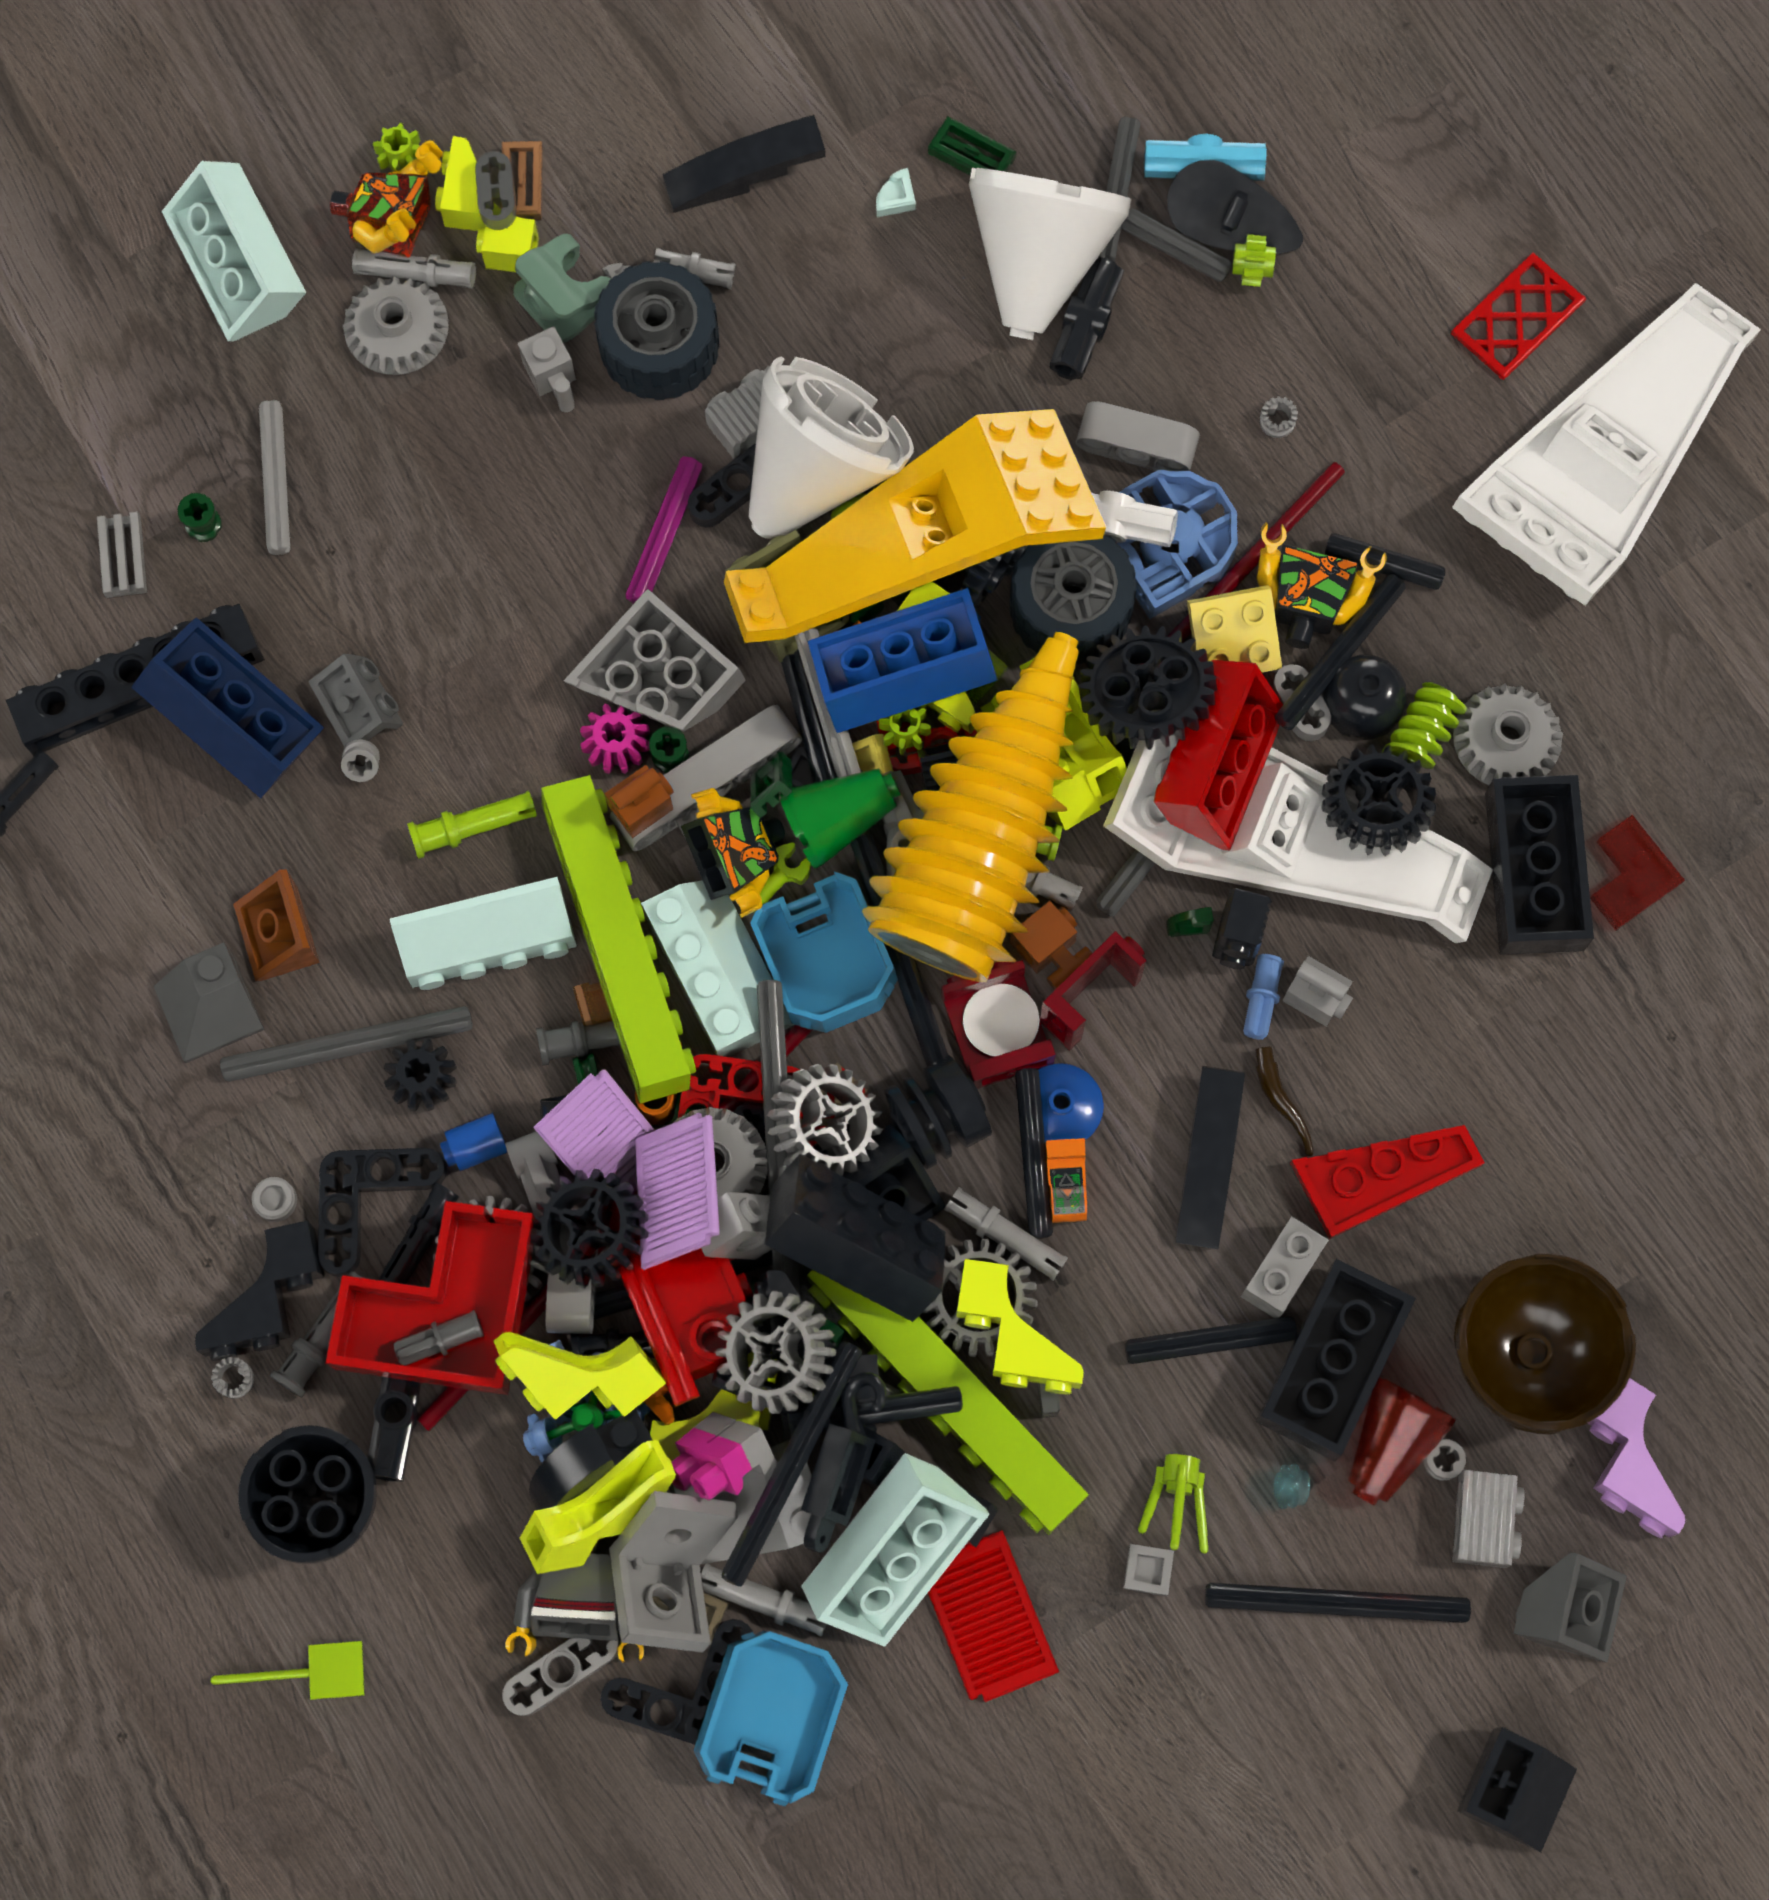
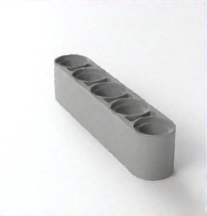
M778 705L769 706L663 775L674 790V793L670 795L674 810L634 838L629 835L613 812L610 813L609 818L633 851L642 850L677 828L676 821L678 819L687 820L690 816L689 812L692 810L699 812L697 801L694 798L692 799L691 794L714 788L719 796L724 797L750 780L751 775L778 752L782 751L785 755L792 752L802 742V737Z

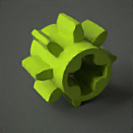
M399 123L397 127L389 129L383 127L381 141L373 142L375 153L379 155L377 160L380 169H386L389 166L391 170L398 171L414 159H417L415 153L421 141L417 130L409 133L404 129L403 124Z
M1247 234L1245 244H1235L1232 274L1242 275L1241 285L1261 287L1263 277H1273L1276 247L1266 246V236Z
M913 708L892 715L889 719H879V729L889 731L883 738L884 746H889L893 743L899 747L900 755L904 754L906 748L913 746L921 750L922 741L920 735L927 736L931 734V725L921 723L926 717V709L921 708L917 711ZM902 722L910 723L908 732L900 731Z

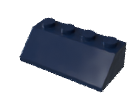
M197 617L149 662L131 687L259 798H262L324 729L320 723Z

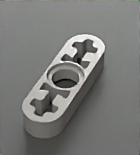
M619 1637L618 1641L611 1640L607 1643L608 1653L605 1656H601L598 1652L587 1656L585 1660L591 1666L584 1671L580 1659L570 1651V1648L578 1643L579 1651L583 1652L592 1645V1640L570 1638L508 1680L503 1689V1702L509 1711L520 1716H529L536 1713L612 1662L618 1655ZM561 1656L568 1657L574 1665V1674L565 1683H557L549 1675L551 1662ZM540 1669L543 1681L553 1689V1692L545 1696L544 1688H540L530 1696L533 1703L529 1707L523 1703L515 1705L512 1700L517 1695L515 1687L521 1683L527 1688L538 1682V1679L532 1674Z

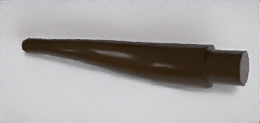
M1267 1046L1256 1049L1258 1063L1256 1070L1262 1091L1271 1105L1293 1125L1303 1141L1306 1155L1313 1156L1314 1150L1307 1125L1282 1087L1278 1064L1274 1061L1272 1047Z

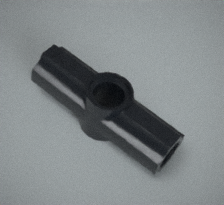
M1103 257L1096 259L1085 274L1078 295H1073L1062 324L1063 332L1050 361V369L1054 370L1060 377L1068 380H1082L1096 343H1100L1103 339L1112 313L1111 305L1124 274V270L1112 260Z
M382 1377L379 1397L374 1404L375 1420L367 1458L372 1466L375 1479L404 1482L412 1432L418 1419L417 1405L421 1382ZM402 1403L407 1406V1413L400 1422H386L385 1413L391 1405Z

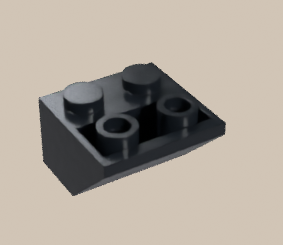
M1504 1727L1493 1728L1457 1812L1541 1853L1577 1769L1546 1748Z

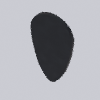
M1215 160L1194 162L1183 168L1170 185L1167 196L1169 216L1175 227L1191 239L1214 247L1234 251L1235 244H1245L1247 234L1266 236V246L1276 247V254L1297 250L1302 245L1303 235L1295 219L1287 209L1249 177L1225 163Z

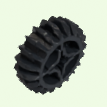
M1373 743L1368 747L1366 755L1355 748L1351 752L1350 759L1342 756L1337 762V769L1331 768L1327 774L1328 782L1323 784L1321 792L1325 798L1322 801L1321 809L1323 813H1328L1326 818L1327 827H1338L1335 834L1337 841L1350 837L1349 847L1351 850L1358 847L1359 843L1366 845L1365 853L1367 856L1372 854L1374 847H1380L1382 854L1386 856L1390 853L1391 845L1402 853L1406 850L1407 841L1416 844L1421 838V832L1429 830L1431 825L1430 818L1434 816L1436 811V805L1432 802L1435 800L1436 790L1434 787L1429 786L1432 779L1430 773H1419L1422 767L1420 760L1410 764L1406 762L1408 758L1406 750L1400 753L1398 757L1392 755L1390 744L1385 747L1383 753H1378ZM1349 786L1356 791L1355 797L1359 800L1358 807L1354 812L1350 808L1345 796V791ZM1402 789L1406 791L1412 804V810L1409 814L1402 809L1403 804L1398 799ZM1378 798H1381L1383 800L1387 798L1386 802L1382 803V800H1380V802H1377Z
M593 1169L588 1179L582 1170H576L575 1182L573 1183L567 1177L560 1176L562 1188L558 1192L551 1187L546 1188V1193L551 1198L549 1202H536V1208L543 1213L542 1217L533 1218L534 1228L540 1231L530 1236L531 1242L535 1246H540L535 1253L537 1259L541 1262H547L545 1269L551 1275L559 1273V1280L565 1284H570L575 1279V1284L580 1288H586L590 1279L597 1287H603L605 1274H608L614 1281L620 1280L618 1268L623 1265L628 1270L634 1269L633 1262L628 1258L632 1253L635 1255L642 1254L643 1248L636 1241L646 1239L649 1235L645 1228L639 1226L649 1219L645 1211L639 1210L644 1203L643 1199L638 1194L632 1195L633 1186L627 1181L620 1184V1178L614 1173H609L604 1178L602 1171ZM588 1199L582 1208L571 1210L576 1204ZM613 1202L617 1204L620 1213L618 1233L609 1227L612 1215L610 1208ZM576 1223L583 1225L585 1227L587 1225L593 1227L596 1224V1227L599 1228L604 1234L597 1232L595 1230H593V1232L590 1230H586L585 1232H583V1230ZM561 1224L566 1225L570 1229V1236L567 1245L570 1247L566 1255L563 1253L560 1245ZM609 1247L604 1253L591 1258L594 1251L598 1248Z

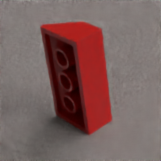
M1211 660L1214 665V676H1216L1217 684L1215 705L1209 706L1208 719L1198 718V731L1185 727L1186 739L1183 741L1179 739L1177 745L1172 749L1170 762L1162 781L1157 785L1153 802L1171 825L1221 850L1230 851L1280 725L1275 721V715L1283 704L1256 663Z

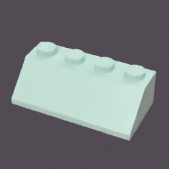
M201 161L162 210V214L227 341H236L285 318L306 294V291L240 164Z
M558 877L390 918L406 977L412 988L420 987L421 990L438 988L445 984L444 980L461 976V979L464 980L475 979L485 975L486 969L502 966L503 969L518 968L527 964V959L542 955L545 959L558 958L568 954V949L577 947L566 900Z
M701 880L679 884L642 902L644 916L715 1055L731 1057L759 1043L757 984L760 981L773 979L729 895L710 900L704 882ZM783 1003L784 1028L787 1029L795 1024L791 1023Z
M904 1453L801 1587L816 1619L885 1647L989 1516L987 1509L940 1468Z

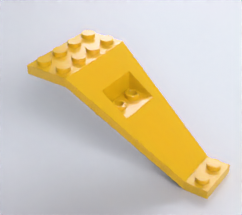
M1054 409L979 414L968 420L906 465L899 473L888 478L767 567L726 571L724 585L745 643L782 640L1022 546L1103 539L1106 525Z

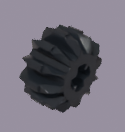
M426 1038L422 1042L421 1048L418 1049L414 1040L411 1039L407 1041L409 1052L403 1054L400 1049H393L392 1054L398 1063L390 1062L384 1065V1070L393 1075L384 1081L387 1090H396L392 1098L397 1104L403 1103L408 1099L409 1110L416 1111L421 1100H423L425 1107L430 1111L434 1109L432 1098L436 1095L444 1102L449 1099L443 1087L456 1086L457 1080L448 1074L453 1072L457 1066L454 1060H445L448 1051L444 1046H440L433 1051V1042L431 1039ZM423 1067L427 1072L424 1073L426 1080L418 1083L411 1076L416 1077L415 1070Z

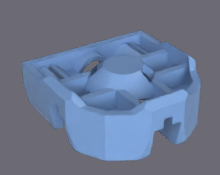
M1157 470L1119 492L1131 496L1136 502L1144 503L1139 493L1142 492L1143 488L1153 486V493L1162 505L1160 507L1175 509L1178 512L1177 528L1174 540L1171 543L1178 544V553L1167 552L1159 545L1140 542L1143 558L1150 565L1144 569L1138 553L1131 545L1135 540L1126 539V542L1117 543L1127 552L1129 561L1134 566L1136 573L1135 582L1137 583L1135 597L1149 619L1191 597L1206 582L1209 581L1214 584L1220 581L1235 556L1238 545L1236 509L1220 485L1216 482L1208 481L1191 471ZM1217 502L1219 505L1222 504L1225 515L1205 526L1200 515L1214 508ZM1191 556L1197 559L1204 572L1195 577L1191 576L1184 563H1187V558Z

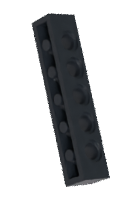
M240 604L220 606L212 610L209 616L200 619L202 623L251 665L265 660ZM191 621L181 622L175 625L171 632L157 638L146 637L140 639L132 645V648L118 654L108 653L99 656L94 660L93 664L82 669L65 670L56 675L53 681L41 686L31 685L20 689L14 697L7 699L6 702L25 747L35 756L39 749L43 752L153 707L131 688L135 682L128 683L126 679L133 671H143L149 662ZM97 686L105 687L99 697L94 699L87 698L93 688ZM59 702L66 703L64 709L59 714L49 715V710L54 704Z

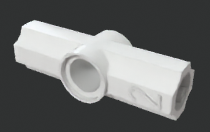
M1101 491L1100 495L1092 493L1106 525L1104 535L1111 536L1117 543L1126 542V539L1162 547L1171 546L1177 528V510L1139 503L1131 496L1115 491Z

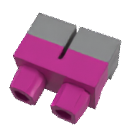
M712 1412L675 1442L680 1455L672 1461L676 1474L672 1483L675 1488L682 1491L693 1486L695 1492L701 1498L710 1501L722 1490L738 1495L743 1488L742 1477L752 1470L765 1475L776 1467L778 1463L761 1428L741 1421L736 1422L733 1418Z

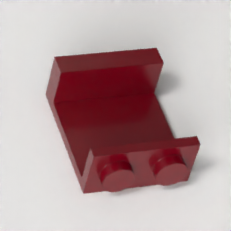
M1115 931L1043 1001L1040 1023L1070 1051L1082 1039L1086 1019L1070 1003L1110 964L1135 987L1141 981L1146 964V959L1142 957L1145 954L1144 950L1131 937L1126 936L1123 939Z
M1023 960L1014 963L995 962L987 982H976L954 975L947 979L948 984L943 985L941 988V997L967 1073L977 1089L1013 1078L1019 1069H1040L1055 1062L1056 1053L1051 1039L1046 1040L1041 1023H1039L1035 1039L1029 1046L996 1057L978 1050L969 1041L964 1030L963 1015L966 1005L971 997L981 989L996 984H1009L1022 989L1031 997L1024 977L1025 965Z

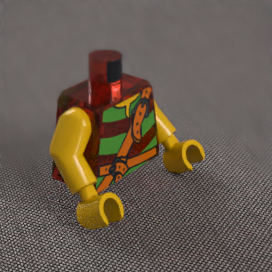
M426 141L416 150L415 157L417 159L411 161L401 170L389 173L367 172L361 176L354 193L335 190L330 201L331 214L347 217L350 238L354 242L363 245L370 252L380 253L387 251L410 258L431 208L427 174L428 171L433 174L440 170L441 161L439 158L443 156L442 150L434 141Z

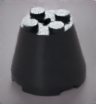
M313 1425L297 1426L283 1430L282 1433L267 1441L256 1453H253L243 1470L238 1490L240 1515L255 1541L268 1553L280 1559L300 1564L324 1562L350 1549L368 1528L375 1511L377 1499L375 1475L363 1451L343 1434L326 1427ZM322 1491H326V1497L332 1499V1502L320 1501L313 1506L311 1505L312 1498H320Z

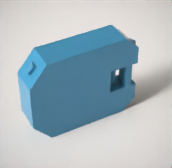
M835 871V875H831L813 884L816 890L815 893L786 904L783 896L762 904V908L755 911L750 922L773 979L780 981L782 984L783 1003L791 1023L824 1033L880 1011L898 980L884 943L868 931L871 923L862 913L863 908L868 906L857 880ZM826 914L828 922L800 934L798 933L796 925Z
M761 1631L756 1634L750 1632L742 1635V1640L729 1644L693 1751L704 1774L707 1775V1781L719 1784L722 1780L733 1784L736 1776L762 1785L761 1794L773 1797V1803L786 1806L787 1803H793L815 1790L848 1684L840 1672L841 1670L836 1661L833 1660L828 1651L770 1631ZM746 1744L772 1753L771 1762L741 1753L742 1745ZM740 1760L767 1768L766 1777L738 1768Z

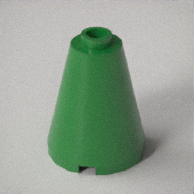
M880 768L794 787L792 792L786 797L780 792L781 798L779 799L796 838L799 837L803 846L807 845V848L803 849L805 856L812 867L816 869L828 862L897 807L895 798L900 796L901 792L891 772L883 775Z

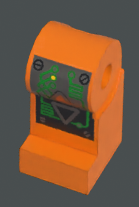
M1085 1138L1046 1140L1047 1176L1052 1223L1087 1221Z

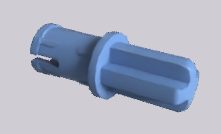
M1260 954L1257 956L1252 988L1248 989L1246 997L1250 1000L1243 1032L1249 1038L1263 1040L1268 1035L1274 1004L1280 1001L1277 991L1284 960H1281L1282 958L1271 954Z

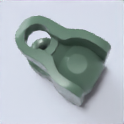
M570 234L559 235L545 245L531 249L518 257L515 263V271L522 279L514 285L513 291L515 299L541 328L546 330L554 326L563 343L573 339L595 320L594 311L599 301V295L611 280L609 277L600 276L589 282H579L566 274L568 270L574 267L580 256V244Z

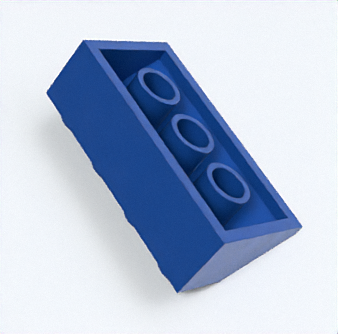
M968 588L808 640L824 702L836 733L998 681Z

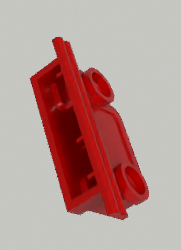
M613 1202L610 1208L612 1215L609 1227L618 1233L620 1213L617 1204ZM702 1248L643 1270L641 1268V1255L632 1253L628 1259L633 1262L634 1269L628 1270L621 1265L618 1270L676 1407L700 1397L694 1380L713 1373L719 1364L727 1363L726 1357L717 1356L715 1353L718 1348H726L727 1340H722L718 1333L720 1331L731 1332L733 1327L728 1324L726 1317L730 1314L742 1317L738 1304L746 1302V1300L754 1297L745 1274L741 1273L736 1276L730 1261L735 1260L734 1258L705 1257Z

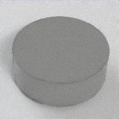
M269 1177L259 1182L252 1193V1205L254 1210L263 1219L270 1222H280L290 1217L295 1211L297 1194L286 1180L279 1177Z

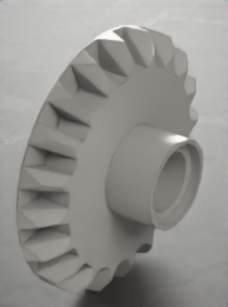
M396 276L386 280L378 277L376 283L370 286L364 285L360 294L352 296L350 307L345 309L343 329L349 350L362 365L378 373L401 375L419 370L439 354L448 335L449 321L445 305L438 293L431 290L426 282L422 284L411 278L402 280ZM392 317H402V320L397 324L391 325L386 323Z
M1504 683L1498 687L1491 688L1488 686L1483 691L1474 694L1465 703L1467 711L1464 715L1457 716L1459 725L1457 728H1454L1453 739L1459 760L1472 776L1490 785L1493 778L1546 776L1552 770L1562 750L1563 732L1560 729L1559 717L1551 709V703L1543 701L1539 697L1538 692L1532 693L1527 691L1522 685L1512 687ZM1511 727L1515 729L1519 734V738L1514 740L1506 738L1502 734L1501 728Z
M707 1107L692 1110L674 1121L677 1122L696 1113H701L702 1117L706 1115L712 1116L714 1151L720 1154L724 1160L723 1168L716 1172L717 1198L726 1192L760 1194L767 1177L768 1160L766 1158V1147L757 1129L743 1116L728 1109Z

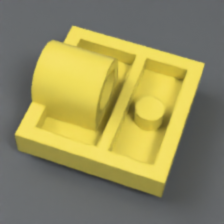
M1268 585L1187 601L1192 638L1196 640V651L1205 649L1207 651V661L1223 660L1256 663L1261 672L1282 668L1272 590Z

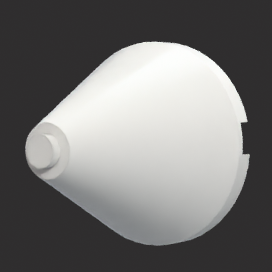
M972 168L969 187L1003 326L1011 327L1010 336L1033 340L1035 332L1043 334L1129 214L1131 198L1088 187L1058 183V181L985 168Z
M783 357L776 358L765 373L762 382L748 516L752 522V529L766 539L787 535L899 473L905 467L914 451L912 440L901 422L894 415L886 422L872 409L877 402L873 395L838 372L800 357H795L790 366L782 365L785 360Z

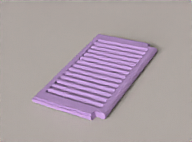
M601 1070L596 1077L590 1073L533 1127L574 1176L576 1170H582L588 1179L593 1169L602 1171L604 1178L609 1173H614L620 1178V1184L627 1181L633 1186V1193L637 1190L635 1138L655 1130L606 1070Z
M696 1113L635 1138L637 1191L644 1201L639 1210L645 1211L649 1217L647 1222L639 1225L649 1232L648 1238L640 1239V1246L643 1248L641 1254V1268L643 1270L710 1245V1238L720 1234L713 1120L711 1115L702 1117L701 1113Z

